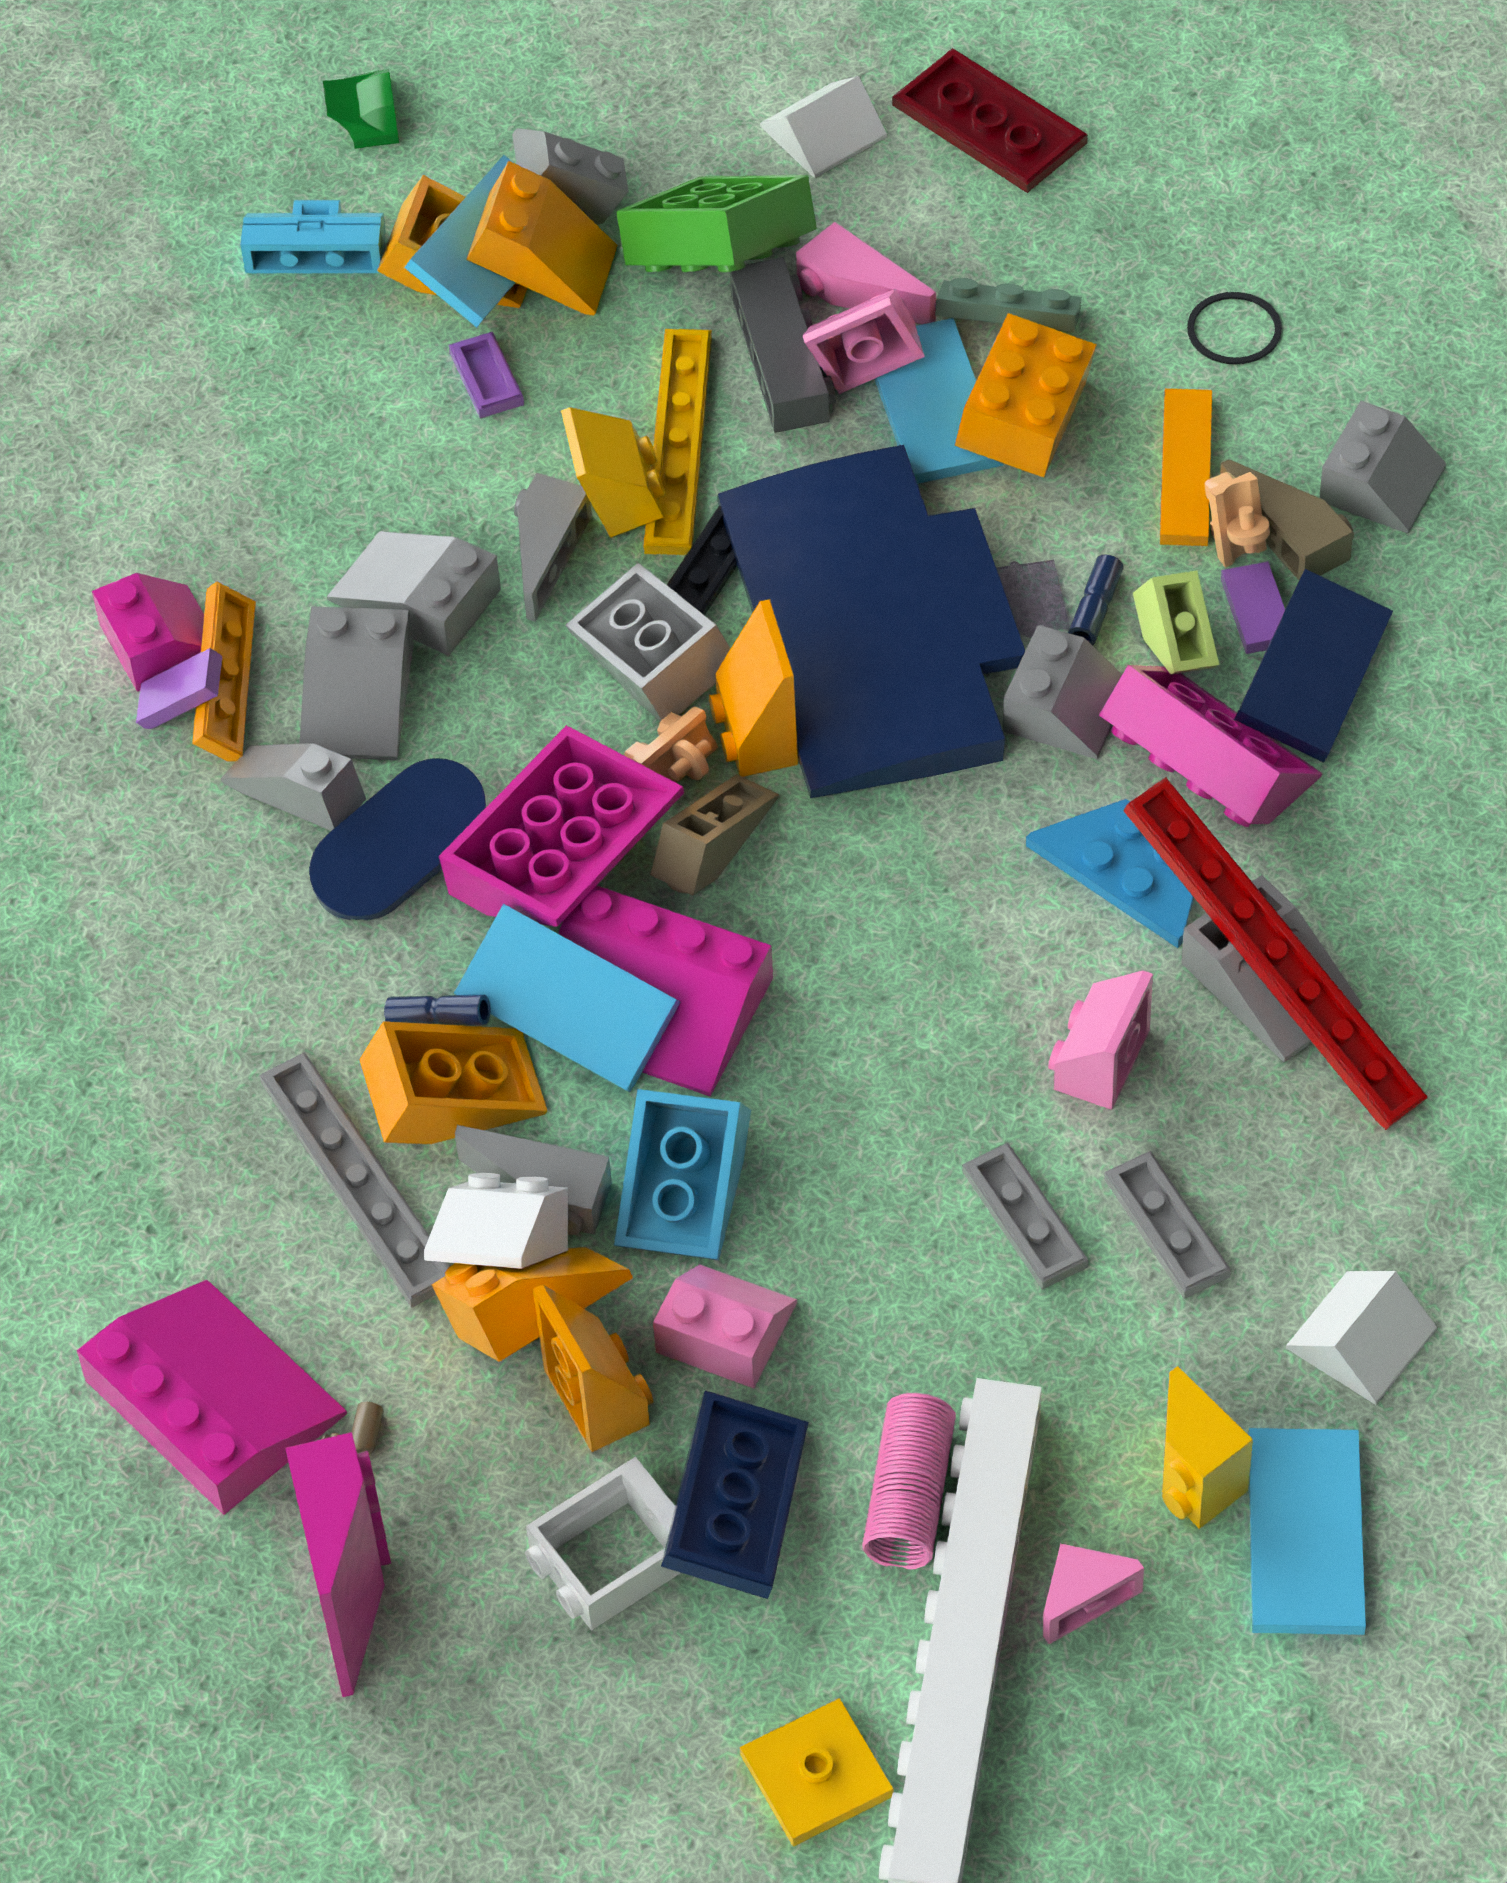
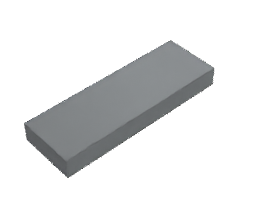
M1009 1143L962 1164L963 1174L1042 1290L1088 1268V1258Z
M1151 1151L1105 1172L1104 1180L1184 1299L1230 1278L1231 1269Z

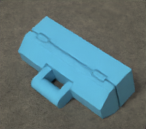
M294 200L292 213H247L243 218L240 243L245 273H380L377 269L385 251L384 213H341L340 200Z

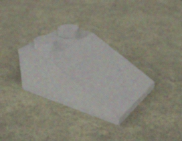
M379 531L327 595V600L346 608L409 610L413 640L449 656L501 590L497 555L457 537Z
M640 563L632 567L565 625L569 632L620 685L659 721L671 712L678 715L681 714L716 683V671L731 649L715 623Z
M311 607L305 647L299 744L314 743L351 759H398L414 645L409 610Z

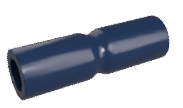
M1107 554L1096 558L1084 589V597L1079 602L1068 631L1069 634L1085 638L1092 646L1096 643L1108 611V604L1113 598L1124 569L1123 563L1118 558Z
M443 995L439 998L433 996H390L387 998L384 1006V1016L387 1022L485 1026L489 1022L491 1013L490 1002L486 995Z

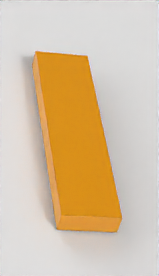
M1165 388L1160 545L1208 546L1209 499L1206 497L1204 483L1210 479L1212 390Z
M216 581L206 591L201 652L211 648L222 655L218 696L196 707L192 744L226 761H237L243 756L256 601Z

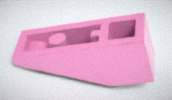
M836 222L832 223L796 252L797 275L800 286L809 296L818 295L830 305L851 309L877 295H882L896 289L912 313L915 323L927 324L936 321V292Z

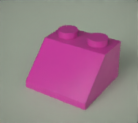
M134 573L92 590L99 625L137 692L140 691L142 682L201 653L204 613L188 585Z

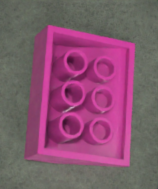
M566 725L439 855L448 893L487 916L496 917L502 905L505 904L542 925L558 927L684 794L683 786Z
M596 886L562 921L558 934L680 1001L676 1012L642 1073L711 1097L773 980L772 946Z
M208 1280L116 1318L77 1349L85 1381L223 1515L288 1463L285 1448L315 1441L347 1414V1411Z
M352 1432L285 1448L342 1697L354 1694L385 1586L381 1566L391 1564L368 1451L357 1453Z

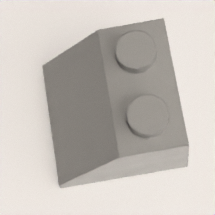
M517 128L512 134L516 164L551 180L596 225L603 224L629 192L624 160L621 157L545 131Z
M1360 401L1322 466L1320 499L1325 500L1330 506L1409 533L1443 473L1446 463L1406 416Z
M1037 625L1004 696L1003 732L1097 759L1112 724L1100 717L1099 714L1122 674L1085 638Z

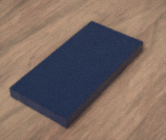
M1304 569L1234 720L1324 763L1393 610Z
M705 1390L697 1413L661 1567L768 1599L774 1584L809 1422Z

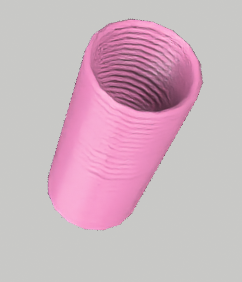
M903 1393L891 1398L887 1403L871 1501L869 1502L867 1514L868 1518L862 1543V1549L871 1560L886 1567L898 1566L906 1569H917L927 1565L933 1559L932 1555L956 1420V1413L952 1407L938 1397L922 1393ZM894 1538L905 1539L908 1541L896 1540ZM895 1541H897V1542H905V1543H909V1544H911V1545H910V1546L895 1545V1544H893V1543H891V1542H895ZM893 1546L905 1547V1548H908V1549H910V1550H909V1551L895 1550V1549H893V1548H891V1547H893ZM892 1551L905 1552V1553H908V1554H910V1555H907V1556L896 1555V1554H892V1553H890V1552H892ZM890 1556L905 1557L909 1560H896L890 1558ZM889 1561L905 1562L909 1565H896L889 1563Z

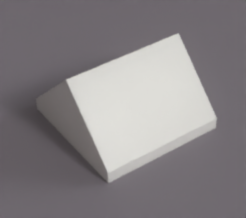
M859 76L832 82L760 123V127L814 178L887 137V133Z
M1347 1271L1289 1341L1286 1349L1376 1405L1433 1335L1437 1326L1396 1271Z

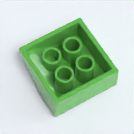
M808 175L699 176L616 211L625 265H644L646 272L663 271L673 266H681L682 272L700 271L709 266H717L718 272L740 270L745 268L746 260L770 257L773 255V248L797 245L800 243V236L817 229Z

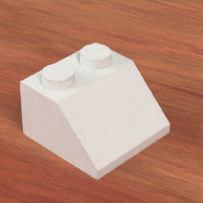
M499 1174L468 1175V1182L448 1188L424 1249V1260L522 1269L568 1251V1188L548 1186V1178L520 1177L516 1179V1183L500 1182Z

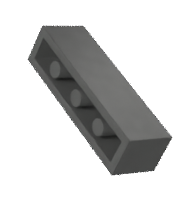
M784 257L745 264V268L731 271V298L774 433L830 422L829 405L836 403L835 389L831 376L823 377L821 366L804 343L803 334L813 324L808 307L801 309L799 302L802 301V291L798 275L789 274Z

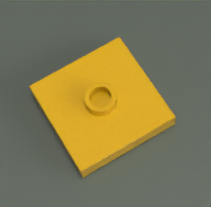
M840 1698L740 1747V1755L793 1847L892 1798L894 1792L892 1785Z

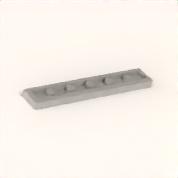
M303 1052L259 1075L261 1084L410 1307L412 1308L435 1296L436 1293L431 1284L445 1276V1271L450 1267L447 1262L424 1260V1249L429 1239L428 1233L307 1054Z

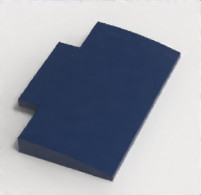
M904 445L856 453L810 464L718 493L717 502L721 507L723 521L731 547L734 549L736 563L752 613L754 612L760 601L770 599L792 668L795 690L797 755L810 798L926 778L1003 761L1005 737L983 674L1018 668L1025 653V648L975 508L928 516Z

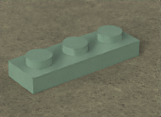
M955 278L951 281H943L936 298L935 316L1003 324L1007 314L1010 313L1058 331L1074 333L1080 315L1082 297L1070 296L1068 292L1060 289L1036 292L1024 290L1023 287L1011 283L1000 284L995 287L979 285L976 281L969 278Z

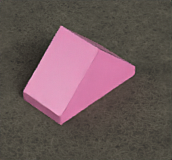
M1060 1543L1043 1614V1637L1047 1643H1053L1143 1592L1144 1567L1139 1560Z

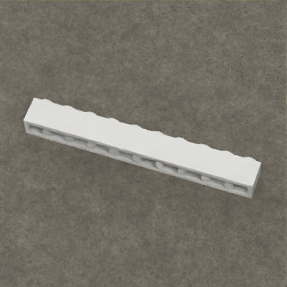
M976 1378L973 1398L963 1397L959 1430L967 1431L965 1446L956 1444L954 1446L951 1477L959 1478L956 1494L947 1492L945 1496L942 1525L950 1526L947 1542H937L933 1574L941 1575L939 1591L929 1590L924 1623L933 1624L930 1641L920 1639L916 1659V1673L924 1674L921 1691L911 1690L908 1702L906 1722L907 1724L915 1725L912 1742L902 1741L898 1759L897 1775L906 1776L903 1794L893 1792L889 1809L888 1827L897 1828L894 1846L883 1845L880 1859L879 1879L888 1880V1883H962L1041 1414V1387Z

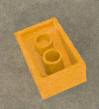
M508 161L488 195L466 260L578 312L594 316L618 245L551 180Z
M423 175L401 206L377 271L417 292L437 295L404 267L465 199V196ZM515 283L497 305L520 308L527 288Z
M769 599L760 601L715 673L717 694L709 695L714 723H724L726 732L720 733L726 762L735 761L739 775L742 777L798 765L794 675Z
M383 1021L359 1059L384 1143L434 1144L455 1138L457 1125L487 1130L545 1115L548 1111L523 1032L516 1028Z
M587 1247L568 1248L566 1252L522 1269L454 1263L445 1271L443 1278L431 1285L457 1336L462 1341L500 1362L539 1338L533 1288L543 1284L585 1309L633 1277L628 1268Z
M542 1284L533 1288L544 1371L591 1452L649 1426L648 1405L654 1402L653 1396L644 1377L641 1374L633 1376L626 1363L629 1362V1357L619 1335L616 1332L609 1335L599 1317Z

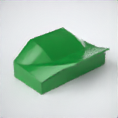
M389 69L368 72L344 79L323 81L327 116L337 121L348 131L354 142L355 149L399 143Z

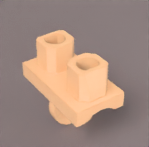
M1225 472L1208 479L1204 485L1206 497L1210 502L1212 521L1210 522L1211 534L1215 539L1217 558L1226 568L1233 565L1236 558L1242 554L1260 553L1267 550L1266 539L1270 535V525L1268 519L1262 516L1257 477L1248 472L1235 478L1231 473Z
M694 706L683 716L672 712L659 722L657 729L659 736L649 745L643 742H635L625 751L624 756L677 783L686 775L694 780H700L708 774L709 766L705 758L714 752L718 746L706 726L705 711Z

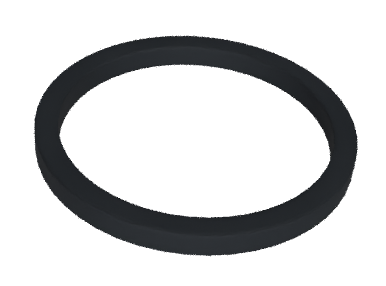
M1224 292L1204 299L1192 310L1187 324L1189 339L1197 351L1211 360L1225 364H1246L1265 357L1277 346L1282 330L1280 317L1268 302L1252 294L1242 292ZM1225 299H1242L1253 302L1266 310L1274 322L1275 332L1270 343L1261 351L1245 357H1226L1211 352L1199 342L1194 331L1195 320L1205 307L1214 302Z

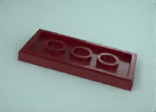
M954 48L892 96V106L1026 193L1031 191L1088 143V134Z

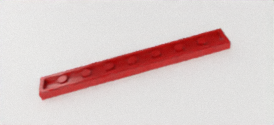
M1167 777L1126 805L1123 810L1368 1112L1385 1130L1428 1098Z

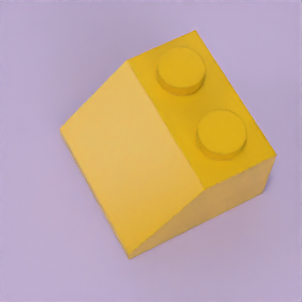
M571 407L561 410L577 479L610 538L663 518L659 498L665 496L666 493L657 470L651 469V464L657 462V457L649 437L646 435L640 438L630 420Z
M1177 1366L1169 1372L1162 1498L1173 1515L1181 1520L1188 1517L1200 1529L1248 1492L1253 1439Z

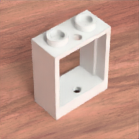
M635 1456L528 1524L526 1530L529 1549L525 1551L526 1558L534 1572L541 1579L549 1575L559 1588L556 1590V1596L565 1612L572 1619L581 1616L592 1631L680 1574V1572L661 1567L675 1505ZM629 1503L664 1549L590 1595L555 1549Z

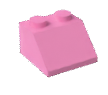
M896 289L882 295H877L869 301L842 313L832 315L828 319L810 326L803 334L804 343L825 374L831 376L833 385L839 394L925 357L913 315Z
M1139 971L1093 983L1085 1002L1076 1001L1068 1021L1070 1033L1066 1041L1058 1040L1049 1059L1048 1068L1054 1071V1090L1111 1110L1113 1109L1150 1031L1152 973Z
M699 1264L674 1280L653 1321L656 1353L755 1388L797 1304V1299Z

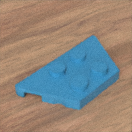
M1124 799L1038 829L1026 836V847L1176 948L1183 944V932L1187 925L1194 897L1123 810L1130 802L1129 800Z

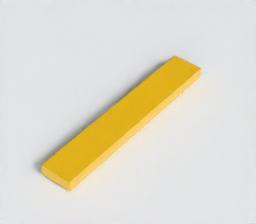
M665 329L653 444L657 462L651 464V469L657 470L666 495L659 498L663 518L645 525L644 554L687 555L693 546L712 330Z

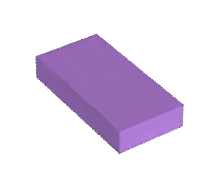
M493 331L449 345L450 355L480 419L524 405V397Z
M1269 561L1221 570V582L1245 653L1266 651L1285 611Z
M208 648L142 682L136 723L145 729H153L218 696L222 655Z

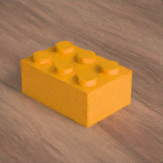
M1008 313L965 404L955 446L1044 478L1086 384L1097 344Z

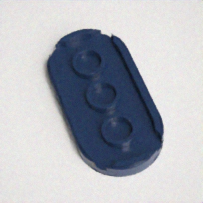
M432 758L416 762L399 773L329 832L315 848L309 867L313 891L323 908L332 915L347 920L364 919L365 921L378 919L394 911L441 871L439 855L486 808L484 790L475 774L464 765L453 760Z

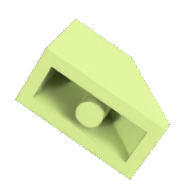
M1197 570L1152 577L1133 592L1143 640L1171 675L1219 666Z

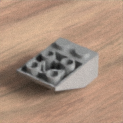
M1263 875L1253 880V884L1357 1011L1361 1009V1001L1298 909ZM1207 913L1184 928L1182 965L1283 1062H1286L1312 1043Z

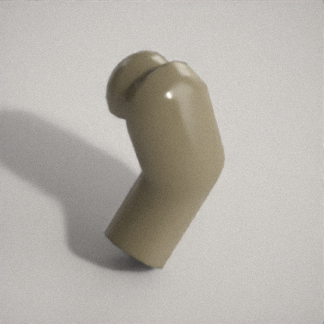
M367 1401L357 1405L352 1430L350 1431L353 1434L357 1453L368 1451L369 1455H371L375 1450L384 1409L376 1403ZM335 1432L332 1433L331 1436L326 1434L321 1439L337 1436L340 1434Z

